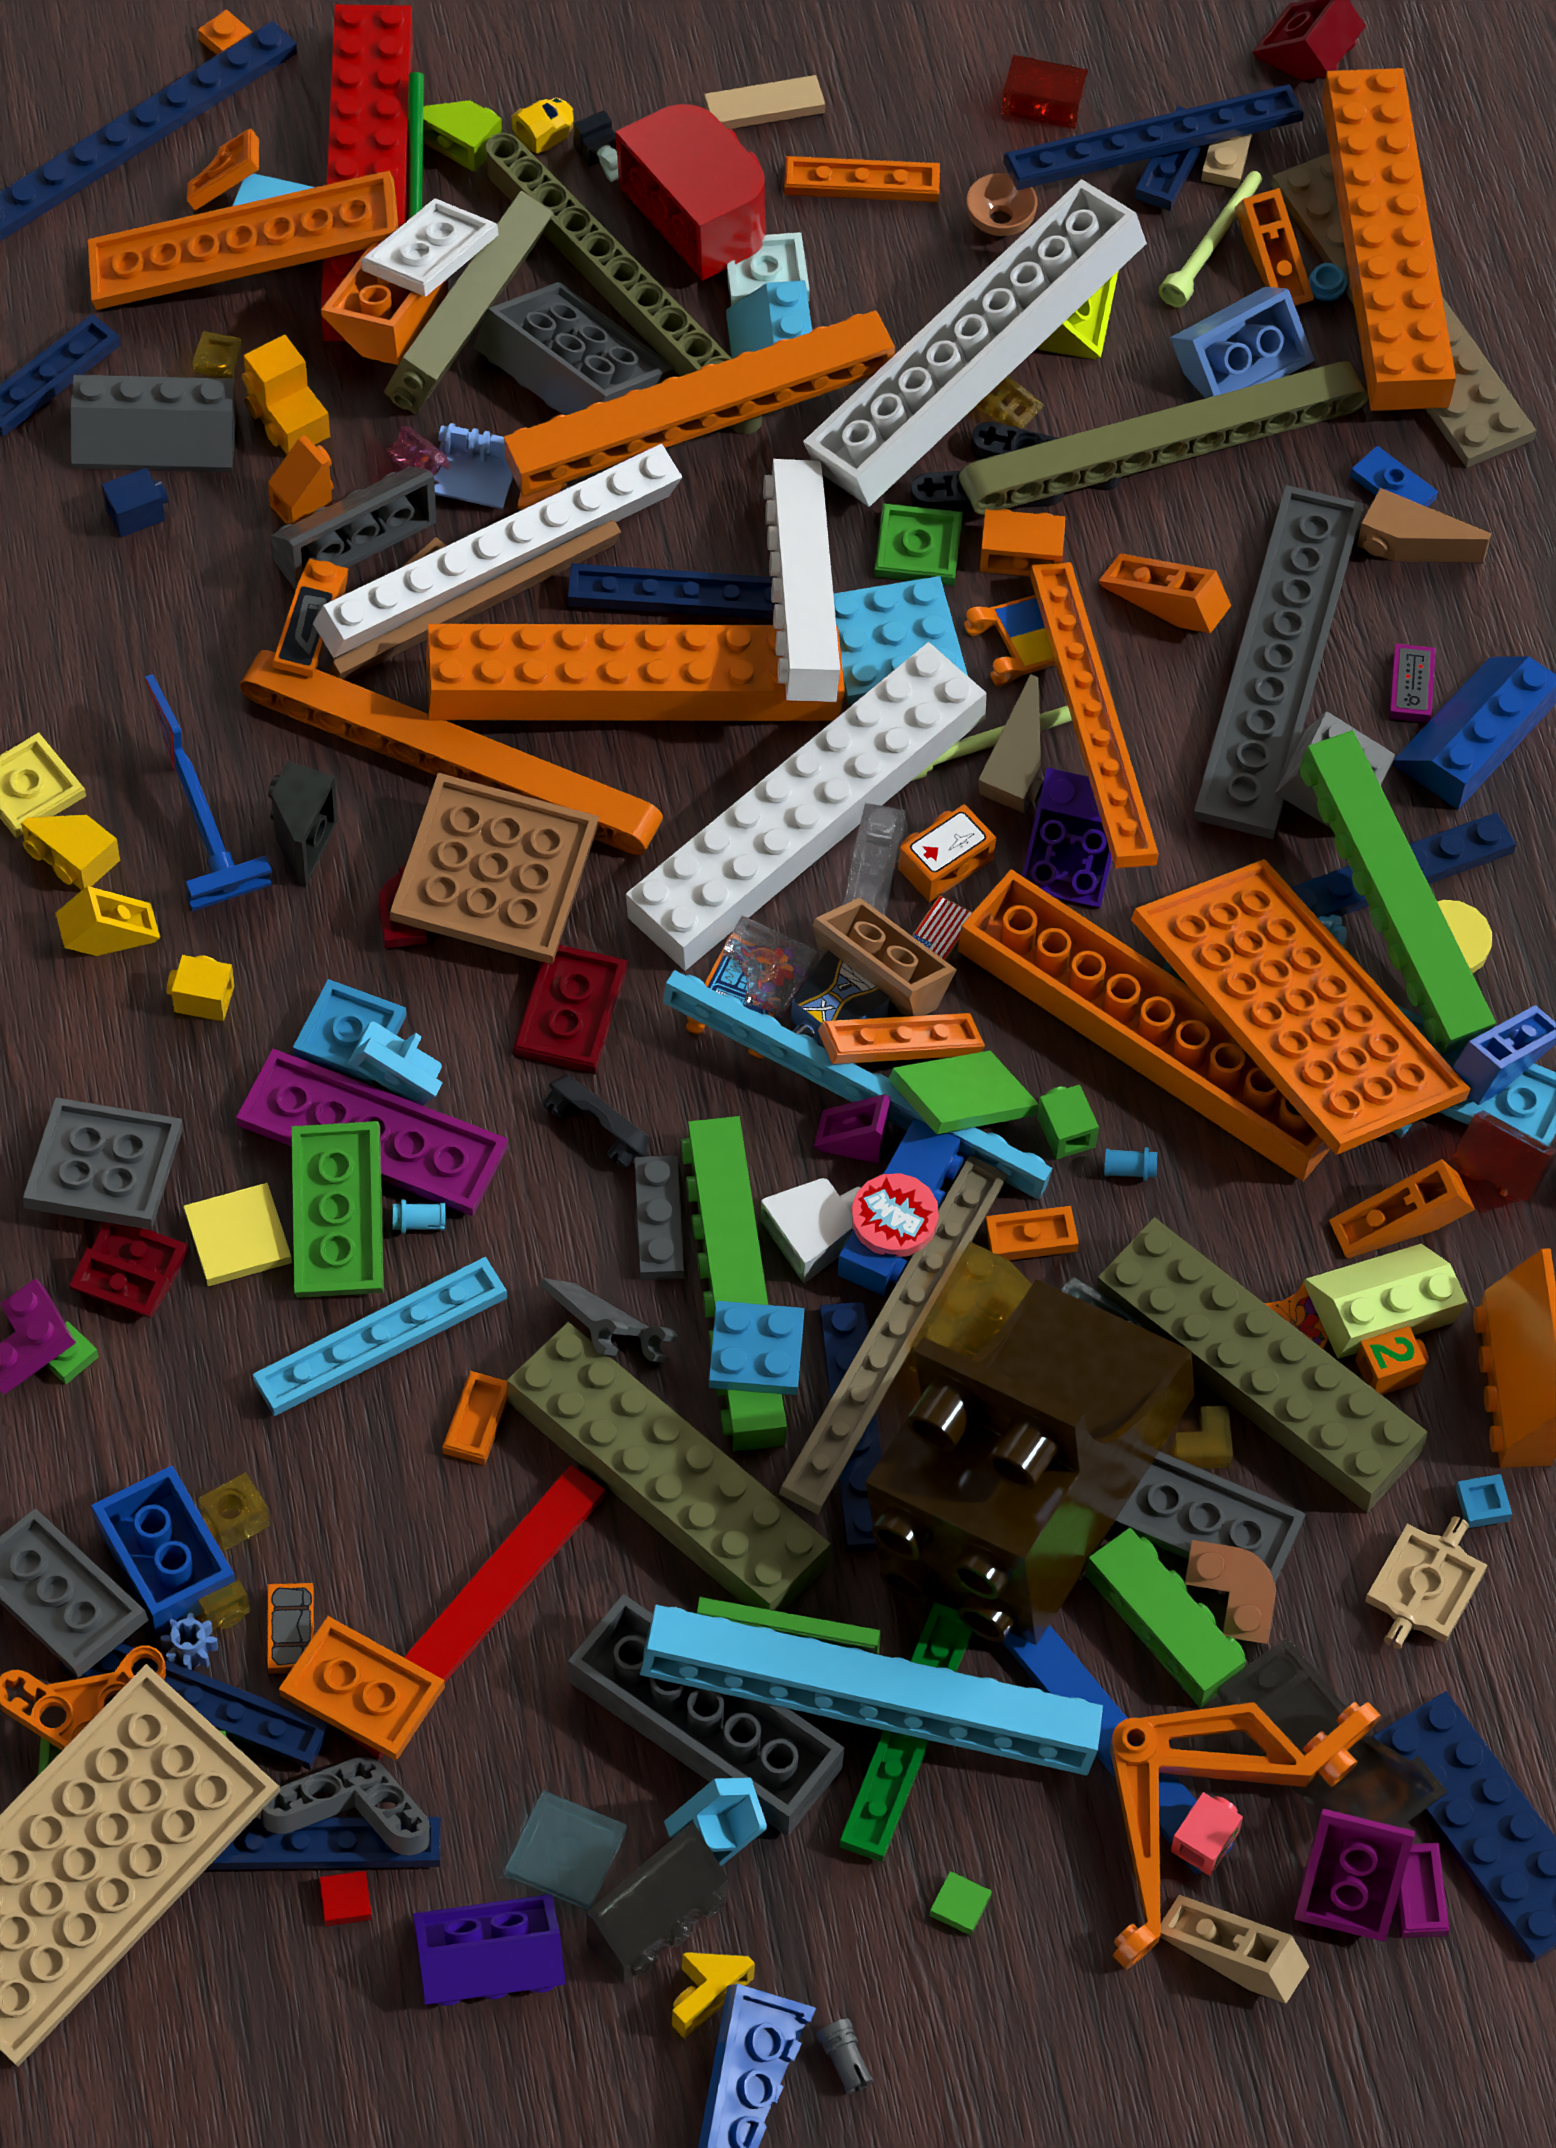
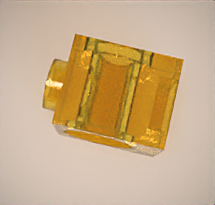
M246 1472L199 1497L201 1516L223 1551L271 1526L268 1506ZM229 1509H236L241 1512L239 1516L233 1519H226L220 1516Z

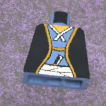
M828 950L792 1001L791 1020L797 1026L792 1032L808 1035L825 1047L818 1033V1029L823 1021L888 1018L890 997Z

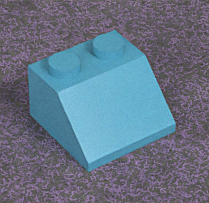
M805 280L765 283L726 309L732 359L741 353L754 352L772 346L779 340L792 339L812 331Z

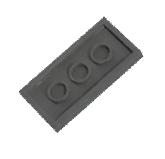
M1159 1451L1112 1527L1123 1532L1131 1528L1139 1538L1145 1537L1153 1545L1188 1560L1192 1540L1246 1549L1254 1553L1266 1564L1276 1584L1302 1527L1306 1513Z
M36 1508L0 1536V1603L78 1678L149 1620L145 1610Z

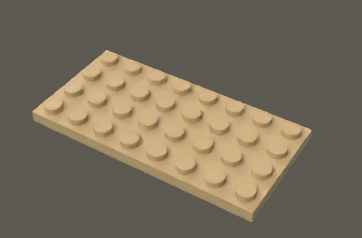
M147 1664L0 1815V2050L17 2067L281 1790L279 1785Z

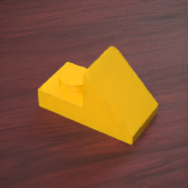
M703 1953L682 1954V1969L698 1988L690 1986L674 2001L673 2006L675 2008L672 2010V2026L684 2039L724 2005L728 1985L740 1984L746 1986L754 1979L755 1963L749 1956Z

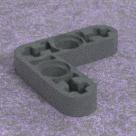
M369 1757L354 1758L281 1786L280 1792L261 1810V1823L263 1827L276 1834L296 1831L355 1807L390 1849L398 1854H419L426 1850L430 1840V1822L427 1816L383 1765ZM317 1792H330L333 1794V1796L325 1799L314 1798L311 1795ZM382 1802H391L397 1805L391 1809L375 1807L376 1804Z

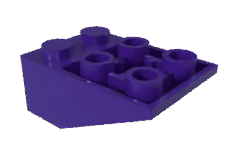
M1047 767L1022 877L1054 898L1100 908L1113 859L1089 777Z

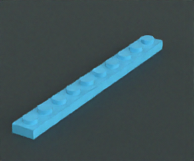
M674 970L666 982L664 1004L851 1102L886 1094L891 1098L888 1121L906 1131L913 1119L926 1123L886 1076L879 1073L872 1074L855 1063L832 1064L826 1049L819 1046L810 1036L796 1034L782 1027L775 1018L766 1014L760 1015L744 1007L737 998L731 995L719 994L706 987L704 982L695 976H685ZM975 1127L946 1132L961 1139L959 1156L963 1157L965 1162L969 1155H972L1007 1173L1008 1176L1005 1183L1038 1200L1040 1199L1047 1187L1052 1167L1046 1165L1039 1156L1033 1153H1023L1008 1145L999 1135L985 1133Z

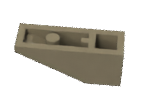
M1030 674L978 779L979 795L1024 814L1030 801L1037 803L1044 783L1041 770L1038 677Z

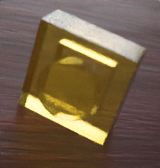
M203 331L193 359V371L232 379L242 351V339Z
M240 1580L198 1600L201 1618L203 1622L210 1620L213 1630L219 1627L222 1629L230 1628L239 1623L244 1618V1615L250 1612L248 1596Z

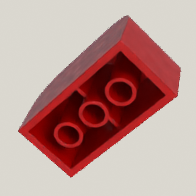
M689 104L672 105L615 131L619 187L702 281L727 269V263L734 260L735 264L753 256L761 249L766 235L764 172L756 155L751 151L747 152L739 143L734 131L731 128L726 129L710 111Z

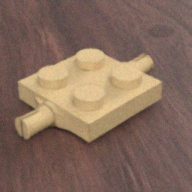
M1454 1516L1451 1518L1442 1537L1427 1534L1407 1523L1369 1590L1365 1602L1388 1613L1395 1620L1388 1634L1384 1637L1385 1643L1390 1646L1399 1632L1393 1645L1394 1649H1401L1411 1629L1422 1631L1446 1643L1482 1579L1487 1565L1467 1555L1458 1546L1465 1531L1469 1528L1468 1523L1462 1520L1456 1533H1454L1460 1517Z

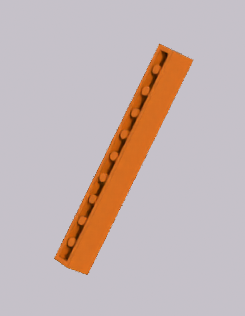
M877 310L866 314H856L845 321L831 326L817 327L810 333L792 339L779 340L772 346L754 352L741 353L736 358L716 365L709 364L698 371L680 377H670L660 384L642 390H632L622 397L604 403H594L578 412L569 415H558L548 422L530 428H520L512 434L504 436L505 459L522 496H526L620 464L660 444L667 448L871 378L895 355V346Z

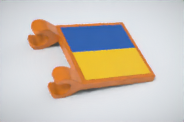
M1035 595L990 608L973 607L966 612L968 620L964 622L963 626L968 635H979L995 625L1012 656L1001 657L993 662L994 671L990 672V678L995 686H1004L1022 675L1056 666Z

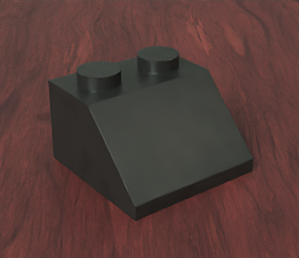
M287 761L281 775L275 774L269 786L268 797L272 799L273 804L270 818L275 823L276 839L297 883L306 887L338 822L335 776Z

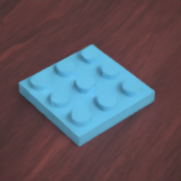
M940 576L833 594L836 626L839 629L845 696L848 705L857 702L928 642L968 676Z

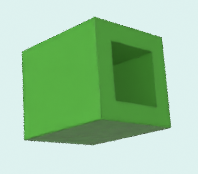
M1080 1084L1070 1088L1056 1087L1040 1097L1037 1119L1056 1160L1096 1148L1099 1126Z

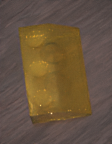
M969 1242L910 1346L908 1369L917 1373L914 1350L923 1337L967 1358L973 1357L1000 1331L1023 1300L1032 1284L1008 1259Z

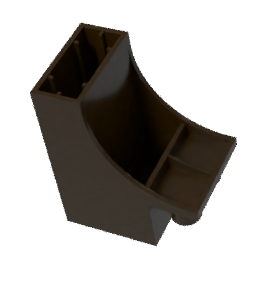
M1036 1279L1000 1331L973 1357L967 1358L925 1337L921 1339L914 1350L921 1398L865 1481L873 1523L872 1533L876 1539L881 1567L880 1577L893 1592L914 1603H925L930 1594L959 1607L958 1615L960 1619L976 1634L991 1641L1002 1642L1010 1632L1034 1645H1037L1086 1568L1089 1557L1100 1546L1195 1396L1191 1350Z

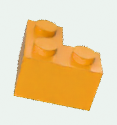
M285 334L243 355L245 373L242 374V379L247 388V397L244 398L245 405L254 419L260 418L263 422L266 434L275 447L280 445L284 452L288 454L296 441L303 435H306L314 445L330 437L329 413L308 387L306 361Z

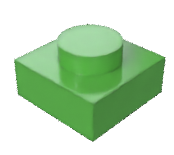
M68 1321L65 1324L76 1343L45 1365L65 1385L99 1357L97 1349Z

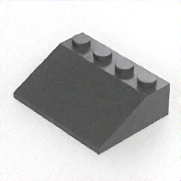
M560 281L488 308L474 344V348L486 356L490 363L502 368L514 377L519 385L530 389L542 398L547 406L558 410L563 415H569L586 409L597 402L604 403L622 397L632 390H642L660 384L672 376L676 367Z

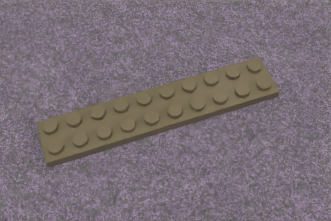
M1330 153L1272 175L1271 186L1273 189L1280 188L1285 207L1323 262L1335 264L1345 273L1347 277L1345 293L1354 305ZM1442 296L1456 381L1449 408L1425 409L1465 467L1468 468L1533 441L1537 430Z

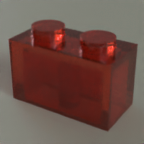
M1013 55L1004 86L1001 114L1076 129L1085 97L1088 69L1038 60L1033 57Z
M1482 1110L1474 1115L1451 1160L1460 1165L1459 1171L1467 1177L1476 1181H1482L1485 1178L1498 1185L1496 1191L1512 1201L1520 1202L1521 1199L1528 1201L1536 1195L1556 1157V1150Z

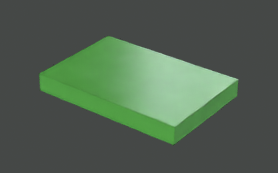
M991 1051L895 1067L888 1078L891 1084L936 1134L1034 1116L1039 1106L1038 1102Z

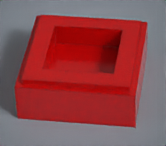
M366 1871L320 1877L326 1926L372 1920Z

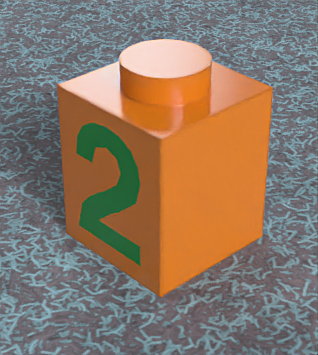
M1406 1326L1361 1341L1355 1361L1365 1383L1383 1395L1420 1383L1426 1364H1428V1353L1422 1340H1416L1410 1326Z

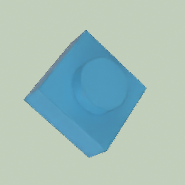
M1501 1474L1458 1481L1455 1489L1463 1518L1468 1523L1469 1528L1510 1521L1512 1511Z

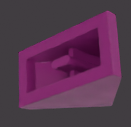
M886 1094L823 1110L814 1147L822 1152L878 1164L888 1128L891 1098Z

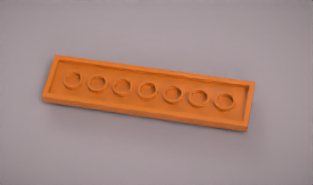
M385 171L88 239L91 301L95 309L99 310L367 249L372 242H383L399 228L395 185L390 171Z

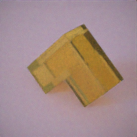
M1228 1406L1201 1407L1198 1416L1199 1432L1175 1433L1173 1442L1174 1458L1200 1469L1230 1468L1233 1450Z

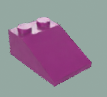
M1322 1809L1304 1869L1294 1920L1386 1942L1415 1831Z

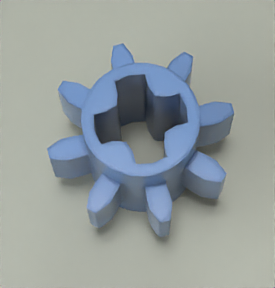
M189 1613L186 1619L178 1622L170 1619L171 1635L160 1636L161 1647L169 1650L166 1654L167 1661L174 1664L178 1662L190 1670L201 1664L205 1667L210 1666L208 1651L218 1650L217 1638L209 1636L213 1631L211 1621L208 1620L201 1624L194 1619L193 1613Z

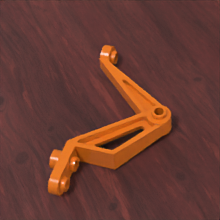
M1254 1702L1143 1718H1128L1116 1726L1110 1743V1756L1113 1762L1145 1925L1139 1929L1134 1923L1131 1924L1113 1942L1118 1947L1113 1957L1125 1970L1143 1958L1159 1942L1161 1936L1159 1773L1307 1787L1320 1775L1333 1787L1358 1763L1348 1750L1367 1734L1381 1718V1715L1369 1702L1361 1707L1354 1702L1347 1707L1336 1719L1339 1726L1328 1736L1321 1731L1303 1748V1751L1306 1753L1305 1756ZM1244 1731L1261 1748L1266 1756L1171 1749L1169 1740Z

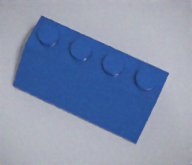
M1529 656L1489 657L1393 760L1392 765L1459 810L1555 706L1556 674Z

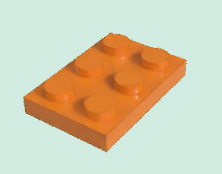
M327 1616L280 1686L279 1694L284 1699L397 1761L445 1688V1683L438 1676Z

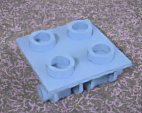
M450 423L449 426L442 425L438 438L441 444L431 471L434 475L435 495L503 509L513 479L512 472L505 459L504 437L491 435L490 437V431H485L481 435L476 428L469 432L468 429L455 427L453 423Z

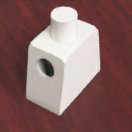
M821 1178L761 1200L760 1221L803 1283L809 1281L839 1257L853 1231L851 1210L856 1193L861 1189L860 1187H856L839 1196L829 1180Z

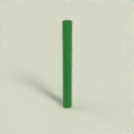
M420 72L408 74L406 222L422 209L424 74Z

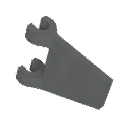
M543 1278L540 1284L546 1292L590 1329L592 1343L598 1353L616 1356L619 1349L611 1343L612 1333L625 1336L633 1335L640 1338L642 1352L646 1359L654 1362H666L668 1356L662 1353L660 1344L661 1341L676 1342L678 1335L673 1329L659 1326L648 1327L575 1283Z

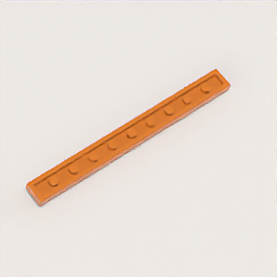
M1072 563L1032 565L1031 582L1115 869L1157 865L1159 853Z

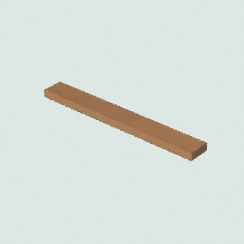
M610 520L335 658L328 674L346 681L427 640L428 624H459L570 568L571 563L578 564L615 545L621 531L615 520Z

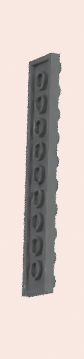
M1285 485L1194 810L1193 820L1274 839L1284 799L1275 794L1301 739L1364 503Z

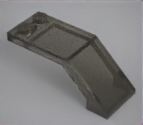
M1289 1637L1282 1640L1222 1684L1216 1692L1226 1706L1254 1702L1304 1756L1306 1753L1303 1751V1748L1321 1731L1327 1736L1339 1726L1336 1719L1346 1709L1345 1705ZM1368 1733L1348 1750L1358 1763L1336 1785L1331 1787L1319 1775L1307 1787L1292 1786L1304 1801L1321 1812L1322 1809H1327L1400 1828L1448 1792L1419 1756L1410 1761L1374 1739Z

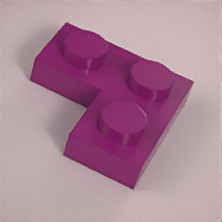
M36 1278L0 1303L16 1331L0 1343V1391L4 1395L76 1343L45 1287Z

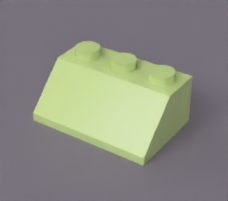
M1423 1244L1305 1279L1303 1282L1338 1359L1358 1353L1360 1342L1406 1326H1410L1413 1335H1417L1452 1324L1468 1303L1451 1264Z

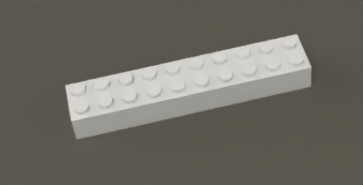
M1081 179L803 441L811 460L821 461L822 475L870 507L1147 244L1136 212Z
M926 643L626 893L628 918L686 971L986 718V692L931 643Z

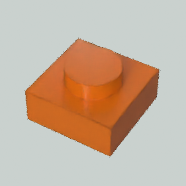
M227 9L198 29L199 40L216 55L252 34V31Z

